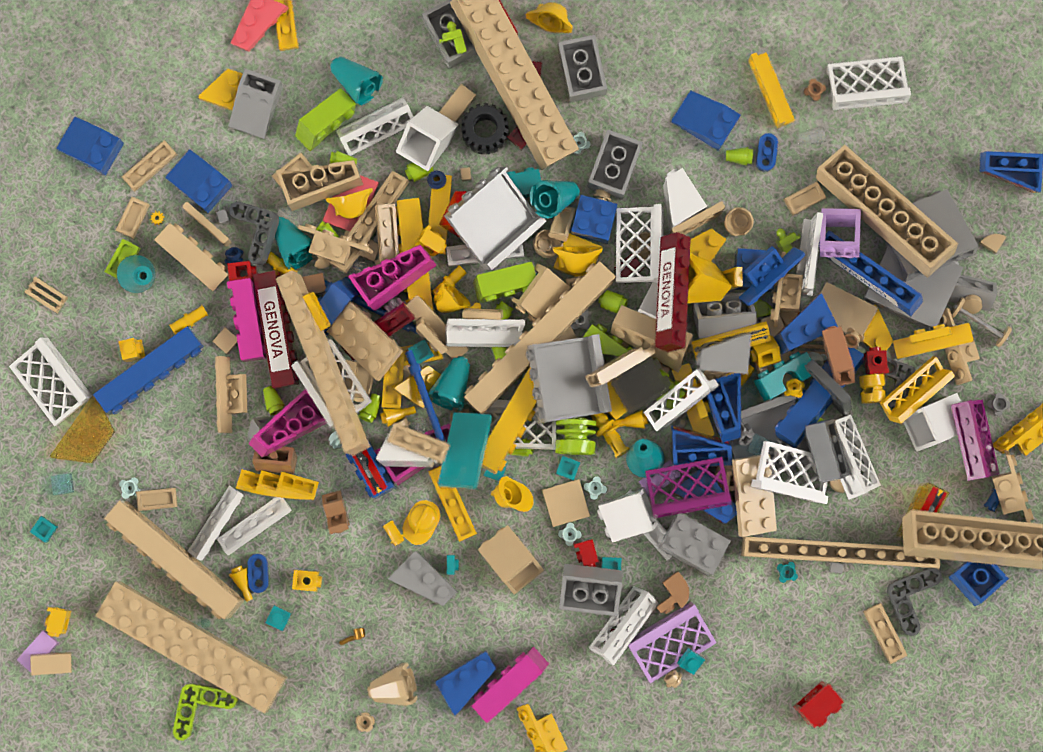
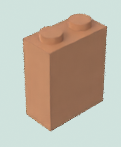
M831 326L822 331L823 346L833 379L840 386L855 383L854 366L842 327Z

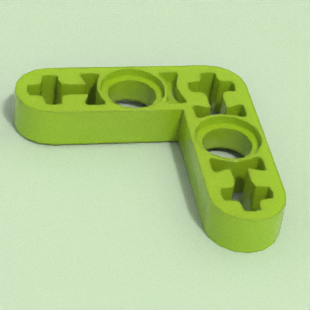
M194 683L185 685L180 694L173 736L179 741L190 737L198 704L231 709L237 705L238 698L219 688ZM190 687L196 692L190 698V701H194V705L183 703V699L188 700L189 694L186 693V690H189ZM207 691H213L215 694V699L212 702H208L205 699ZM219 692L222 693L220 697L226 698L228 695H231V699H234V702L226 705V701L220 700V704H217ZM184 706L191 708L192 714L190 717L182 715L181 710ZM179 719L190 721V724L185 723L184 730L187 731V734H184L182 737L180 732H177V729H180L183 722H179Z

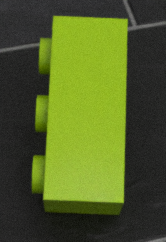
M340 88L299 119L295 137L311 152L329 134L336 130L341 123L349 120L355 114L356 103Z
M531 261L476 275L473 286L478 303L491 302L501 297H511L521 291L524 293L536 277L533 263Z

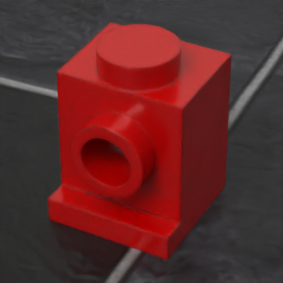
M250 261L227 263L229 281L250 278L254 282L253 275L257 274V267L253 266V263ZM242 271H247L245 277L241 276Z
M881 347L869 348V351L864 353L866 375L888 374L886 350H881ZM875 357L880 358V364L875 363Z
M593 539L573 544L574 548L578 547L579 549L576 552L578 563L582 562L583 566L596 567L595 563L599 562Z

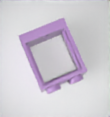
M822 208L820 257H859L861 209ZM826 227H855V241H825Z

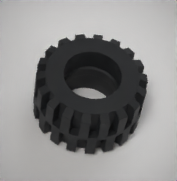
M479 103L476 104V108L471 107L469 112L464 114V119L461 122L462 137L467 147L470 146L473 152L475 150L478 151V154L486 152V155L490 154L491 151L495 153L499 147L502 148L504 146V142H507L509 123L506 114H503L501 108L497 109L494 104L488 106V103L480 106ZM489 120L496 125V132L490 137L483 138L474 132V126L479 121Z

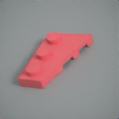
M250 0L231 44L250 52L264 36L267 29L271 25L273 26L277 22V18L289 8L274 0Z

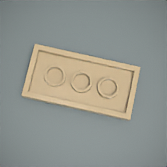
M349 302L327 330L378 381L381 380L403 352L353 302Z
M761 455L732 459L738 533L741 537L777 531L774 492L751 487L752 479L756 480ZM769 466L764 470L763 477L766 478L772 475Z

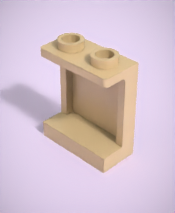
M539 263L534 267L538 274L518 300L513 297L511 300L516 304L515 308L522 314L526 312L529 315L527 318L533 323L539 317L543 318L547 314L546 310L553 303L556 305L560 301L559 297L564 291L571 290L550 269Z

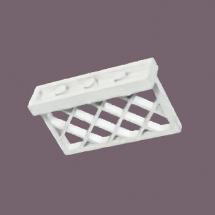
M902 57L827 65L833 110L907 103L911 96ZM890 63H898L899 70L896 73L888 68ZM872 65H877L882 69L878 75L869 70ZM853 67H859L863 70L859 77L851 72ZM833 69L842 70L844 75L839 79L833 74ZM884 71L893 76L889 82L880 77ZM865 73L874 78L870 85L861 79ZM847 75L856 80L852 86L842 81ZM896 78L902 83L903 88H895L891 83ZM876 80L885 86L883 90H876L872 87ZM858 82L866 87L864 92H858L853 88ZM839 84L848 90L845 94L837 95L836 88Z
M654 204V207L617 208L616 283L655 282L658 284L660 237L664 236V210L662 204ZM651 212V218L646 223L639 219L643 213ZM629 213L633 218L625 224L621 221V214ZM637 220L643 226L634 233L629 227ZM647 229L651 236L644 242L639 235ZM628 230L633 236L625 243L621 239V235ZM637 238L642 245L634 251L629 245ZM645 247L651 251V255L646 260L638 255ZM628 248L633 254L625 261L621 257V253ZM635 257L643 262L636 270L629 265ZM646 265L650 269V276L642 277L638 272ZM626 266L633 271L629 277H621V271Z
M819 212L811 220H803L799 250L803 251L806 256L801 259L796 268V274L803 275L801 295L809 297L813 296L819 254L818 246L823 213Z
M40 337L34 346L9 367L52 424L57 426L85 402H89L94 397L49 338ZM37 349L42 354L41 362L32 361L33 353ZM20 363H28L27 374L21 373L18 370L17 366ZM32 363L41 364L40 375L31 374ZM45 365H50L53 368L52 377L44 376ZM31 377L39 378L38 389L30 386ZM43 378L52 379L51 390L42 389ZM56 380L63 381L65 384L64 392L55 391ZM42 392L51 393L49 404L43 403L41 400ZM55 393L63 394L62 405L54 404ZM68 395H73L78 401L73 407L67 406ZM53 407L62 408L61 416L57 420L52 415Z
M330 339L328 343L333 350L334 358L337 363L343 365L341 374L343 380L351 378L353 381L352 389H347L348 392H351L352 402L354 401L355 393L361 394L364 398V401L359 405L353 404L358 413L372 401L333 340ZM307 357L301 362L296 361L291 365L330 428L335 429L314 374L308 366Z
M497 400L484 413L490 414L496 419L490 425V433L493 431L491 428L499 421L510 400ZM535 413L533 417L534 422L528 427L524 425L526 428L525 433L528 432L534 439L530 443H523L517 437L516 441L519 443H514L517 445L516 448L555 450L556 421H552L546 428L535 417ZM536 423L544 430L537 437L530 431ZM547 433L552 438V444H543L539 438Z
M851 414L835 420L850 473L849 476L840 480L848 499H852L881 486Z
M764 441L756 480L752 479L751 487L815 503L827 504L828 496H825L827 482L820 484L819 491L815 490L812 482L817 478L819 479L817 473L811 479H809L806 470L811 467L816 473L815 461L810 452ZM769 447H773L777 453L772 459L768 456ZM788 451L793 457V460L789 463L783 457ZM806 456L810 463L803 468L799 459ZM780 459L783 467L777 471L773 462ZM796 462L800 471L793 475L789 467ZM769 466L773 474L768 478L763 477L765 468ZM784 470H786L790 477L785 482L779 476ZM802 474L806 482L799 486L796 478Z

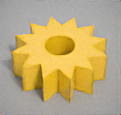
M155 211V213H152L153 215H150L152 217L150 219L152 224L154 223L155 226L157 224L160 225V223L163 224L162 221L165 218L163 213Z

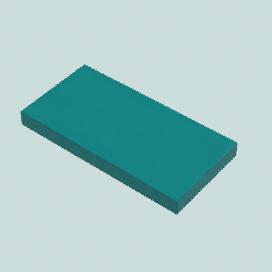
M454 412L447 440L450 447L443 461L438 481L440 487L477 489L492 421L490 414Z

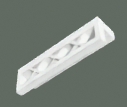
M401 98L336 130L347 154L351 156L405 129L408 121L404 123L398 122L399 117L407 113L409 118L412 119L413 115L405 99ZM387 122L392 123L390 130H381L383 124ZM367 132H376L374 138L370 140L364 138ZM353 139L359 141L356 147L349 149L347 142Z
M448 319L445 327L446 346L510 347L512 344L516 345L520 341L519 337L522 335L525 320Z
M700 368L696 369L648 408L644 414L656 431L662 430L719 385L715 379L708 381ZM696 376L703 384L699 388L692 387L693 378ZM681 388L688 389L686 398L679 397ZM667 399L674 400L673 409L666 408ZM655 409L661 411L658 421L651 413Z
M633 586L620 604L618 615L612 616L589 649L601 655L609 664L615 665L656 608L658 602L649 592ZM639 594L638 599L632 602L635 595ZM628 610L627 614L621 617L622 613ZM617 625V628L613 632H610L612 627ZM606 641L604 646L601 649H599L598 646L601 644V642Z

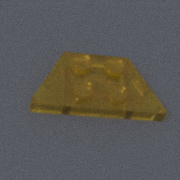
M93 395L51 453V458L94 463L114 435L115 430Z

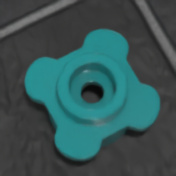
M794 562L777 565L780 582L785 583L787 580H797L798 575L796 574Z

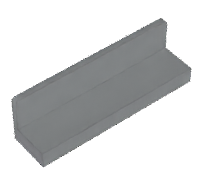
M960 275L948 302L957 304L961 298H965L968 295H977L982 300V310L990 311L997 296V283Z

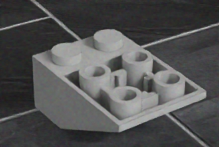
M245 69L238 86L229 127L265 139L284 88L282 82Z

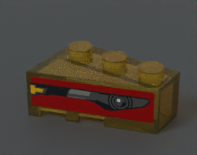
M930 482L920 483L906 514L911 510L939 513L950 492ZM901 523L896 536L903 539V526Z

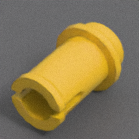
M393 520L383 526V529L391 539V544L397 546L405 541L403 538L404 534L401 535Z

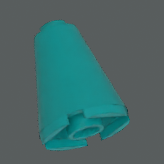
M342 56L333 59L331 62V72L351 98L359 105H365L374 98V96H371L375 90L377 92L380 90L383 77L379 72Z
M542 180L531 188L530 203L537 210L535 211L537 215L550 219L556 217L579 197L580 189L573 181Z
M279 217V224L274 237L285 266L290 270V267L299 269L313 260V254L308 252L312 239L299 230L289 219Z
M132 255L126 257L117 268L118 282L128 292L142 293L148 290L155 281V268L151 261L144 256Z
M458 356L450 361L428 392L429 397L433 398L432 402L451 411L453 408H458L457 412L463 410L465 404L464 397L466 396L464 393L467 390L470 372L468 359Z
M640 439L635 442L626 455L628 468L634 475L641 478H646L645 471L662 468L665 461L662 448L657 443L647 439Z

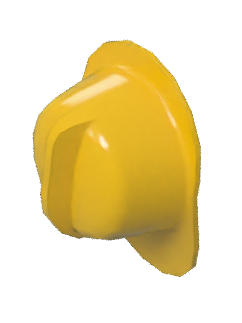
M507 476L502 477L499 480V484L491 492V495L495 497L500 507L514 508L522 512L529 511L533 507L534 501L530 490L522 483Z
M427 500L414 504L402 527L404 537L410 543L420 545L431 538L440 520L438 506Z

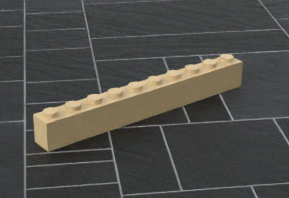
M600 261L596 265L592 263L586 270L587 274L583 278L578 277L572 284L574 287L570 291H564L559 297L560 301L556 305L554 303L550 305L546 310L547 314L543 318L539 317L532 324L533 328L529 332L526 330L519 337L520 341L516 345L512 344L505 351L506 355L502 359L498 358L492 364L493 368L488 373L485 371L478 378L480 382L475 387L471 385L464 394L466 396L464 400L478 414H484L530 367V361L526 357L527 346L555 342L615 282L616 276Z
M291 270L276 278L277 284L343 450L347 454L355 455L370 448L369 442L324 330L320 331L302 297L308 294L302 275Z
M742 537L741 556L940 568V559L904 555V546Z

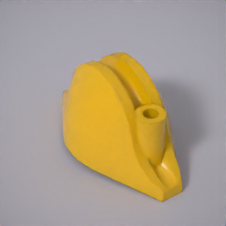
M554 2L539 4L537 9L526 13V19L545 31L551 33H572L573 26L567 18V10L561 4Z
M373 188L342 197L326 198V202L334 206L336 216L341 215L348 219L357 218L365 212L367 199L373 192Z
M595 246L552 247V250L559 255L558 267H566L572 273H582L587 270L593 259L602 252L603 248Z
M442 283L439 291L433 298L437 310L441 313L455 312L471 306L470 301L450 283Z

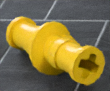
M604 413L590 415L593 421H596V427L599 429L596 436H604L606 443L610 445L615 453V458L621 457L630 450L629 447L625 446L619 433L616 432V429L620 426H612L615 421L614 419L609 421L608 416Z

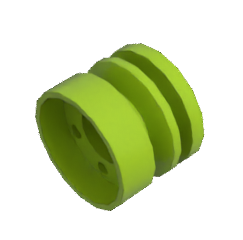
M581 417L556 421V426L564 427V429L556 430L557 434L564 435V439L556 440V454L595 455L596 442L587 440V436L595 435L596 431L587 430V427H596V421Z

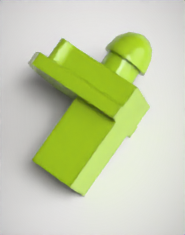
M452 21L448 22L447 29L449 32L442 34L443 39L439 40L440 44L453 41L457 55L466 53L467 50L461 29L456 30V24Z
M779 228L776 234L780 239L775 242L781 252H786L787 254L793 248L790 243L801 236L800 234L796 235L795 232L786 235L785 230Z

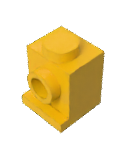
M428 225L422 230L414 245H421L430 256L434 257L438 253L442 254L447 245L445 244L446 240L438 232L430 231L432 227Z
M772 335V341L752 346V350L749 353L752 362H756L759 368L781 361L780 348Z
M130 338L118 341L123 361L131 362L145 357L142 339Z
M294 570L292 590L318 591V588H321L322 576H319V572ZM305 577L310 578V584L306 585L304 583Z
M48 607L47 611L51 613L47 615L45 621L46 631H48L47 635L59 637L60 634H66L71 611L57 607Z

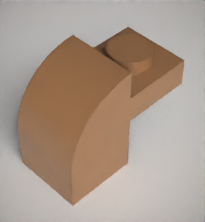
M341 490L322 495L329 533H342L345 530H349V518Z
M676 571L662 582L670 596L656 606V609L661 614L663 612L667 614L675 608V603L680 608H683L689 599L688 584L679 571Z

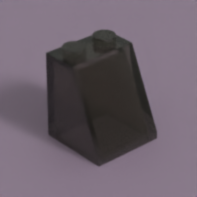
M651 356L610 380L629 414L671 390L669 386L672 384L667 375L663 376L660 369L662 366L657 358L653 359Z

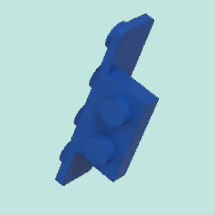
M771 246L743 271L752 286L739 296L740 301L748 306L757 302L766 291L770 290L779 279L784 277L790 269L806 256L805 253L794 247L781 258L777 250Z

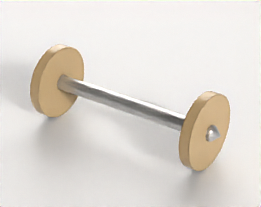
M961 298L956 305H953L954 308L951 312L953 318L960 312L999 336L996 342L997 347L1002 346L1008 340L1012 330L1011 327L1008 326L1001 333L962 308L965 302L964 298Z

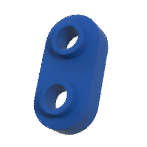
M771 133L762 135L758 142L756 166L763 172L772 170L776 164L778 139ZM769 141L771 146L766 147L764 142ZM762 160H767L769 164L763 165Z
M254 554L248 560L249 588L255 593L264 592L269 586L268 560L262 554ZM257 560L262 562L260 567L255 566ZM258 579L263 582L261 587L256 585Z

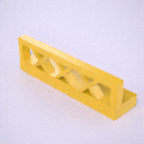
M767 52L757 55V53L751 54L748 60L776 128L778 129L793 123L795 119Z
M932 356L884 398L880 405L889 421L902 424L955 376L952 370L943 369L938 358ZM934 364L937 371L929 375V369ZM919 376H923L921 385L915 387L916 379ZM909 388L908 396L905 399L902 398L903 390ZM894 399L896 400L895 408L890 410L887 404Z

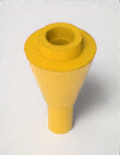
M415 406L405 409H382L383 413H380L382 424H386L389 427L405 418V416L415 414L416 409Z
M643 410L624 419L614 421L613 426L619 425L620 427L646 429L649 421Z
M242 565L232 568V573L229 574L230 578L239 590L242 591L245 601L252 600L253 597L248 584L247 567L243 568Z

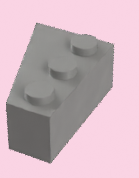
M417 551L388 578L442 606L458 592Z

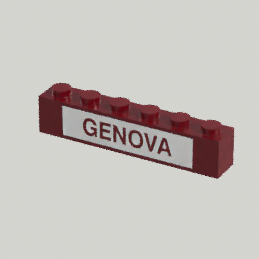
M679 232L660 237L655 348L666 352L686 348L691 237Z
M274 270L254 274L253 279L272 388L278 389L299 385L300 379L291 366L298 360L297 352L293 350L292 344L294 342V334L290 331L289 327L291 316L287 312L285 301L276 281V278L282 276V274Z

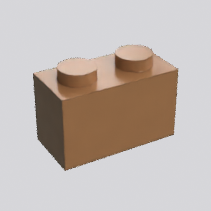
M281 447L264 457H261L254 450L252 463L256 471L262 470L273 473H281L282 471L294 474L297 454L293 447Z

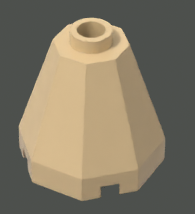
M408 663L399 664L370 682L368 687L369 697L374 702L403 706L414 704L417 701V696H413V692L417 691L413 670L411 668L407 669Z

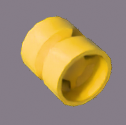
M884 374L859 376L860 388L863 389L860 393L862 404L880 403L886 398V391L883 390V386H885Z

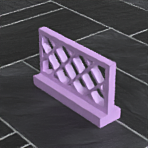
M689 602L683 608H679L636 634L628 647L648 681L652 683L679 666L677 662L679 661V656L682 657L683 655L680 653L683 643L693 645L692 650L700 654L716 644V641L700 616L695 604ZM694 616L699 621L697 629L687 627L689 619ZM676 627L683 629L681 639L671 637L672 630ZM686 630L696 632L694 642L684 640ZM699 633L706 634L710 641L704 645L697 644ZM656 639H666L664 649L654 647ZM670 640L679 642L677 653L667 650ZM642 648L650 649L647 659L639 658L636 652ZM653 650L663 652L661 662L651 661ZM666 653L676 655L673 664H664ZM650 663L659 665L658 673L652 677L648 673Z

